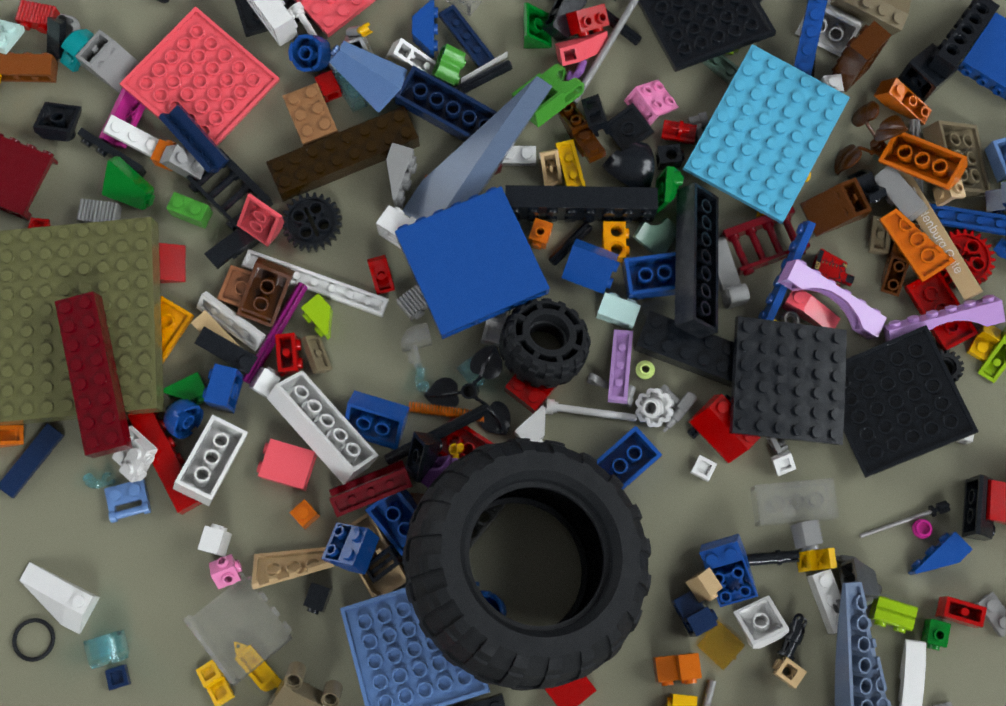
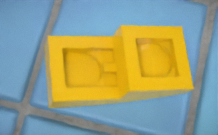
M835 548L799 552L798 572L837 568Z
M214 659L196 669L203 687L207 689L215 706H221L235 697L229 683Z

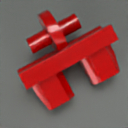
M664 119L661 139L694 144L697 125L687 124L681 120L676 122Z

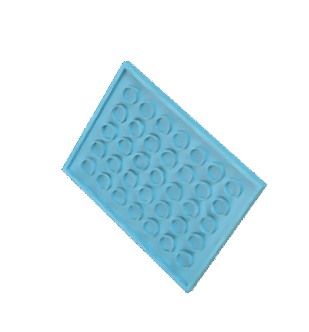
M752 44L683 170L782 224L850 97Z

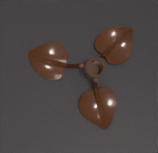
M870 101L860 107L852 117V124L856 127L866 124L874 139L870 142V149L862 146L856 148L854 144L843 148L835 159V173L839 175L842 171L854 166L861 159V150L868 152L870 155L875 153L880 158L887 146L886 140L908 131L903 120L898 115H892L881 122L879 129L875 133L869 121L874 120L878 116L879 105L875 101Z

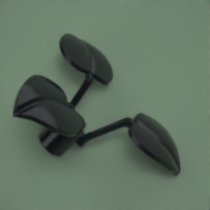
M495 345L486 346L473 356L470 369L473 373L479 374L473 383L463 385L461 391H458V385L453 379L443 377L433 383L424 394V397L431 404L438 405V408L440 405L442 407L445 406V408L447 406V410L449 406L451 409L458 406V395L460 394L465 399H475V401L481 404L486 403L478 397L480 391L477 383L482 377L491 380L501 374L503 362ZM494 401L489 406L491 413L484 416V422L479 421V423L487 432L506 435L511 424L509 409L504 403Z

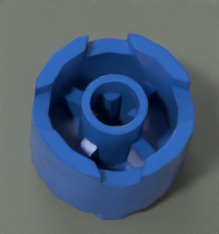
M303 34L297 36L294 42L290 43L288 50L289 59L297 67V70L319 72L329 66L331 59L330 43L323 37Z

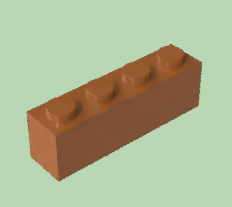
M8 52L7 54L0 53L1 81L56 83L58 61L53 54L46 52L41 54H32L30 52H23V54H15L13 52Z

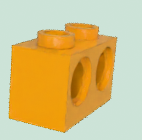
M603 221L602 248L609 251L613 248L619 249L621 253L617 261L623 263L624 258L630 256V246H626V239H629V228H626V221ZM616 230L620 235L614 236L611 231Z

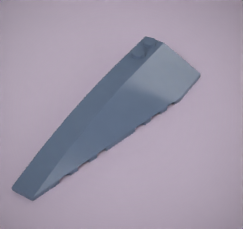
M536 76L421 181L403 208L404 214L415 219L427 218L432 216L437 210H446L451 208V205L456 202L462 203L473 195H481L552 86Z
M845 582L842 584L836 642L835 706H891L890 700L887 699L885 693L887 686L880 657L876 656V640L872 638L870 627H872L871 619L866 614L868 607L862 582Z

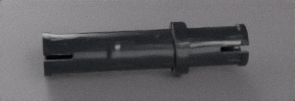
M798 549L747 554L750 566L768 564L780 566L782 563L800 561L798 559L800 558Z

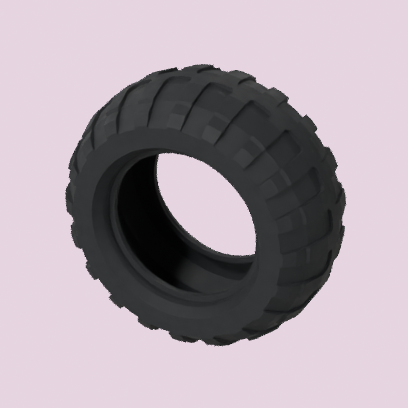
M530 438L508 439L506 442L485 444L474 449L469 454L451 463L426 490L411 516L406 544L403 549V565L405 566L406 577L405 590L408 601L412 603L419 619V626L422 632L433 641L442 652V656L449 663L462 668L467 673L473 675L475 679L486 684H495L519 691L553 688L591 674L592 671L599 668L603 663L612 659L619 652L630 632L635 630L643 612L641 610L643 599L648 595L651 585V575L648 573V558L651 555V544L649 538H646L640 522L643 517L637 504L632 505L622 489L624 485L620 479L614 474L609 475L603 468L597 465V460L585 452L579 454L567 449L565 444L557 441L545 440L544 442L530 441ZM503 504H527L548 512L568 530L580 556L581 584L574 604L558 623L549 626H531L516 622L498 612L484 598L475 583L469 558L471 535L482 512Z

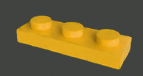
M574 140L555 143V148L558 149L560 167L565 185L586 186Z

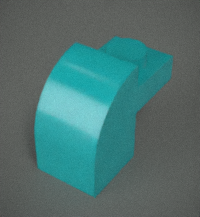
M88 29L72 32L61 45L64 52L60 62L72 72H77L81 64L75 56L94 34Z

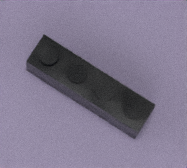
M555 0L542 29L557 41L569 38L571 34L566 14L581 10L586 5L587 0Z

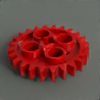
M956 229L954 233L950 231L948 233L949 237L976 281L981 285L982 282L984 283L988 280L987 277L992 275L990 270L995 268L991 264L996 261L995 258L991 257L995 251H989L992 245H986L987 238L981 240L980 233L974 236V230L969 232V234H967L966 229H963L961 233L959 229ZM968 245L973 248V251L968 249ZM973 263L978 266V269L973 266ZM946 268L940 271V273H943L942 276L944 278H948L947 284L953 282Z

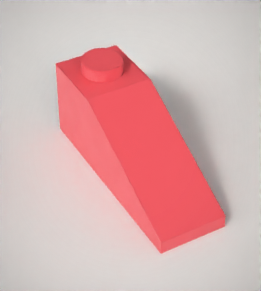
M804 290L790 291L781 306L786 311L797 313L799 318L814 326L836 328L841 319Z

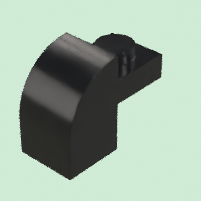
M862 169L847 176L848 180L857 178L869 204L876 203L887 195L886 188L876 185L872 171Z

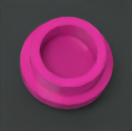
M918 519L913 523L912 531L916 537L925 539L932 534V525L928 520Z

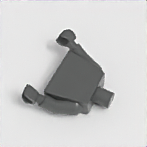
M836 556V562L839 563L841 584L845 582H862L867 606L871 605L873 599L878 598L882 592V587L877 582L875 571L854 556ZM841 599L836 600L837 605L833 604L836 613H839Z

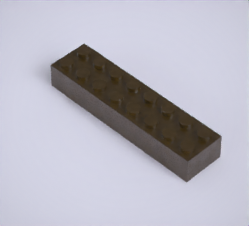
M402 106L276 157L266 163L284 202L385 161L392 143L412 149L420 146L419 137L405 107Z

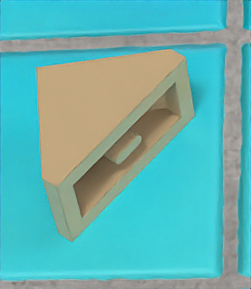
M558 149L539 152L538 164L544 186L563 184Z

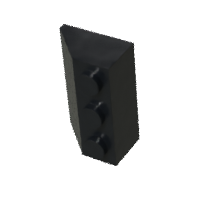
M981 474L966 479L962 538L987 541L992 540V537L995 535L993 521L986 520L988 480L994 479Z

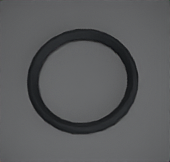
M32 618L22 622L16 628L12 638V646L17 656L30 662L44 659L52 651L55 644V633L52 626L47 621L39 618ZM33 622L41 623L50 632V645L42 655L27 657L17 647V635L25 625Z

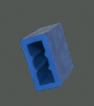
M576 238L561 278L604 294L606 288H611L614 278H611L612 272L616 273L620 262L617 261L619 254Z

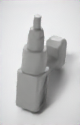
M664 384L660 389L663 393H669L674 401L672 406L674 408V415L669 422H666V427L662 430L666 432L668 428L670 429L676 422L678 423L696 402L697 397L694 393L687 391L680 400Z

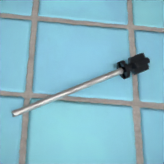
M945 500L936 503L935 508L930 505L928 506V511L862 533L860 537L863 538L929 514L935 517L937 516L936 512L939 514L949 512L951 510L950 504Z

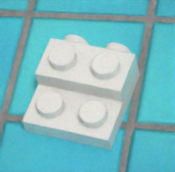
M128 426L133 448L114 453L112 459L121 466L119 472L133 483L141 481L146 477L147 470L154 461L158 448L135 427Z

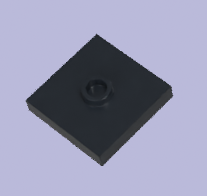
M633 103L608 121L611 129V134L609 135L621 151L629 148V144L643 142L655 133Z

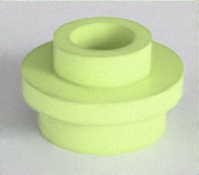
M643 360L637 364L635 371L639 378L646 380L654 375L655 367L650 361ZM642 367H648L649 372H643Z

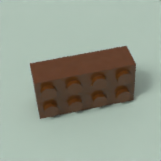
M875 20L869 26L866 24L860 30L857 37L854 36L847 43V47L841 53V57L836 61L837 64L832 68V75L841 74L845 92L870 69L892 36Z

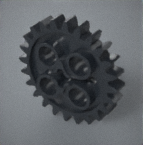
M307 192L306 198L299 195L298 201L292 199L293 205L287 204L289 211L283 210V214L286 217H283L285 224L282 229L285 230L283 232L284 236H288L287 241L289 243L293 241L292 245L294 248L299 245L300 251H303L306 247L308 253H310L311 248L318 252V247L320 246L323 250H325V244L332 246L330 240L337 241L335 234H341L338 228L343 227L342 223L339 222L342 220V216L338 215L340 209L336 208V203H331L330 197L324 200L323 194L318 198L316 192L313 193L312 197ZM305 208L308 209L312 217V220L319 232L318 237L315 235L314 230L308 220V217L304 211ZM315 208H321L319 213L312 212ZM299 215L304 216V218L301 221L295 220V218ZM322 224L329 225L327 229H320ZM306 231H310L311 235L309 237H303V233Z

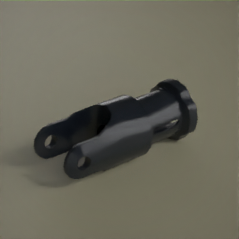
M801 613L795 614L788 626L789 632L783 637L785 640L782 647L777 651L778 655L788 657L792 661L795 659L794 654L797 646L801 645L807 625V619Z

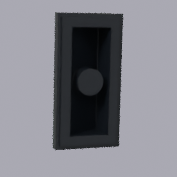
M47 17L46 53L53 54L55 58L61 59L64 52L61 45L66 39V21Z

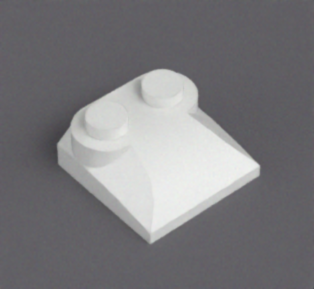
M769 595L733 612L747 637L748 644L753 649L765 647L781 639L789 632V627Z

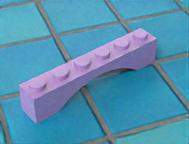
M803 260L788 261L778 280L779 283L791 291L811 290L829 297L843 310L852 330L866 339L879 337L887 319L881 314V311L866 305L864 300L854 297L849 290L840 288L835 281L822 276L820 271L811 269Z
M985 295L980 300H967L957 306L948 305L945 309L939 311L930 310L920 316L911 315L902 321L893 320L883 326L885 341H890L925 325L931 330L936 326L953 321H971L986 327L1006 322L1003 302L994 295Z

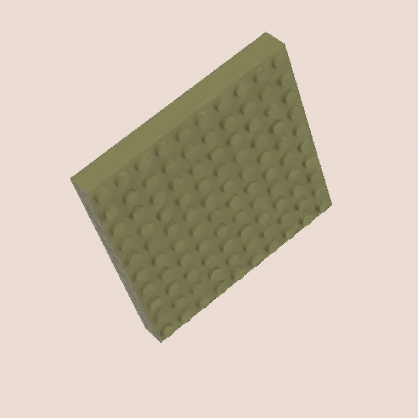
M152 217L0 231V425L78 419L55 301L92 291L102 296L126 415L164 412L158 223Z

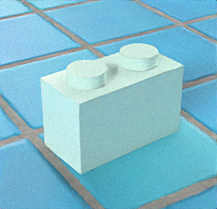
M605 292L596 318L632 331L641 305L632 299H622L616 293L609 292L608 294Z

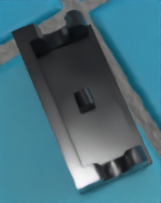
M599 94L582 99L581 102L589 129H592L596 137H599L598 131L601 129L604 130L606 135L611 134Z

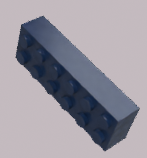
M414 65L405 78L401 90L395 95V104L400 107L404 106L409 112L463 142L497 113V111Z

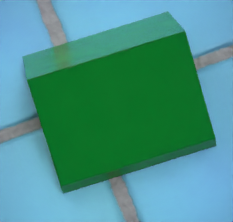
M527 2L524 3L523 8L524 49L551 48L552 37L542 29L549 13Z

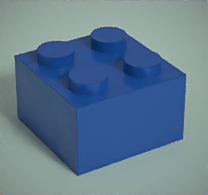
M214 364V367L210 369L208 374V380H210L208 387H205L202 397L204 402L213 409L234 414L243 384L242 379L244 376L236 368Z

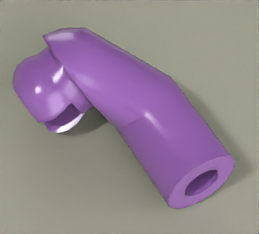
M587 60L578 62L574 72L568 71L566 80L579 79L584 73Z

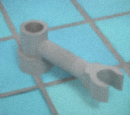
M706 112L688 117V124L697 125L696 137L699 141L703 133L702 127H706L709 123Z
M594 373L589 374L587 383L609 389L608 381L603 380ZM629 385L627 404H618L630 408L634 400L633 395L636 388Z

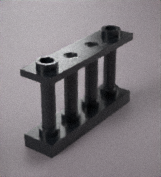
M220 148L229 159L223 169L226 167L230 172L212 191L207 193L201 186L216 173H208L206 171L202 178L196 181L190 175L186 178L190 182L188 185L195 194L199 192L228 221L226 225L234 232L239 229L237 222L241 212L233 219L226 211L246 193L249 194L251 192L257 199L269 207L273 205V202ZM234 180H239L242 183V188L220 206L214 198Z

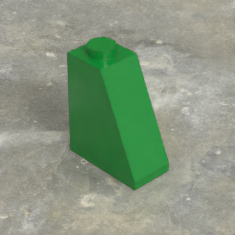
M115 156L107 161L102 189L103 196L140 210H144L154 203L155 196L153 194L155 188L121 157Z

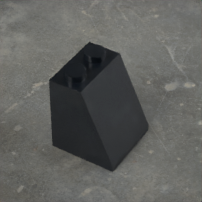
M933 43L914 57L898 77L923 102L929 99L960 68L956 66L946 79L928 67L932 62L930 57L936 49H939Z

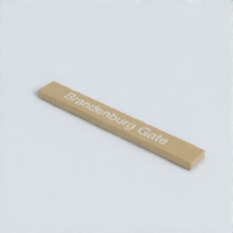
M898 171L929 208L916 218L921 229L929 239L956 260L947 266L946 270L964 300L967 301L982 293L983 290L913 176Z

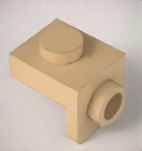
M959 180L949 191L938 186L932 189L936 206H944L954 199L966 197L962 180Z

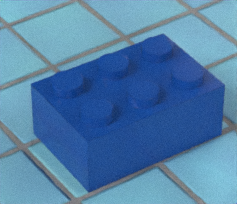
M676 252L624 258L622 270L627 299L639 300L675 295Z
M635 426L600 456L596 463L609 475L614 474L624 485L622 487L624 490L654 464L662 454L640 429Z

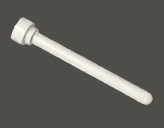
M297 2L293 4L289 9H291L296 19L300 20L308 34L317 35L305 16L302 3ZM329 62V67L338 80H342L343 76Z
M547 398L545 414L553 415V413L558 411L633 422L638 419L637 415L632 413L558 404L555 399Z

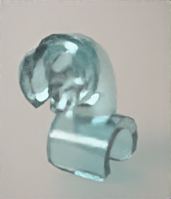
M110 472L104 473L102 480L94 478L91 473L83 476L85 485L94 489L113 485L116 482L115 479L107 482V477L112 475Z

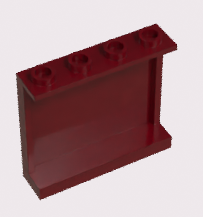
M0 133V210L29 221L32 214L28 210L52 163L58 165V162L51 152L47 150L41 152L31 144L23 145L19 140L13 137L8 139Z

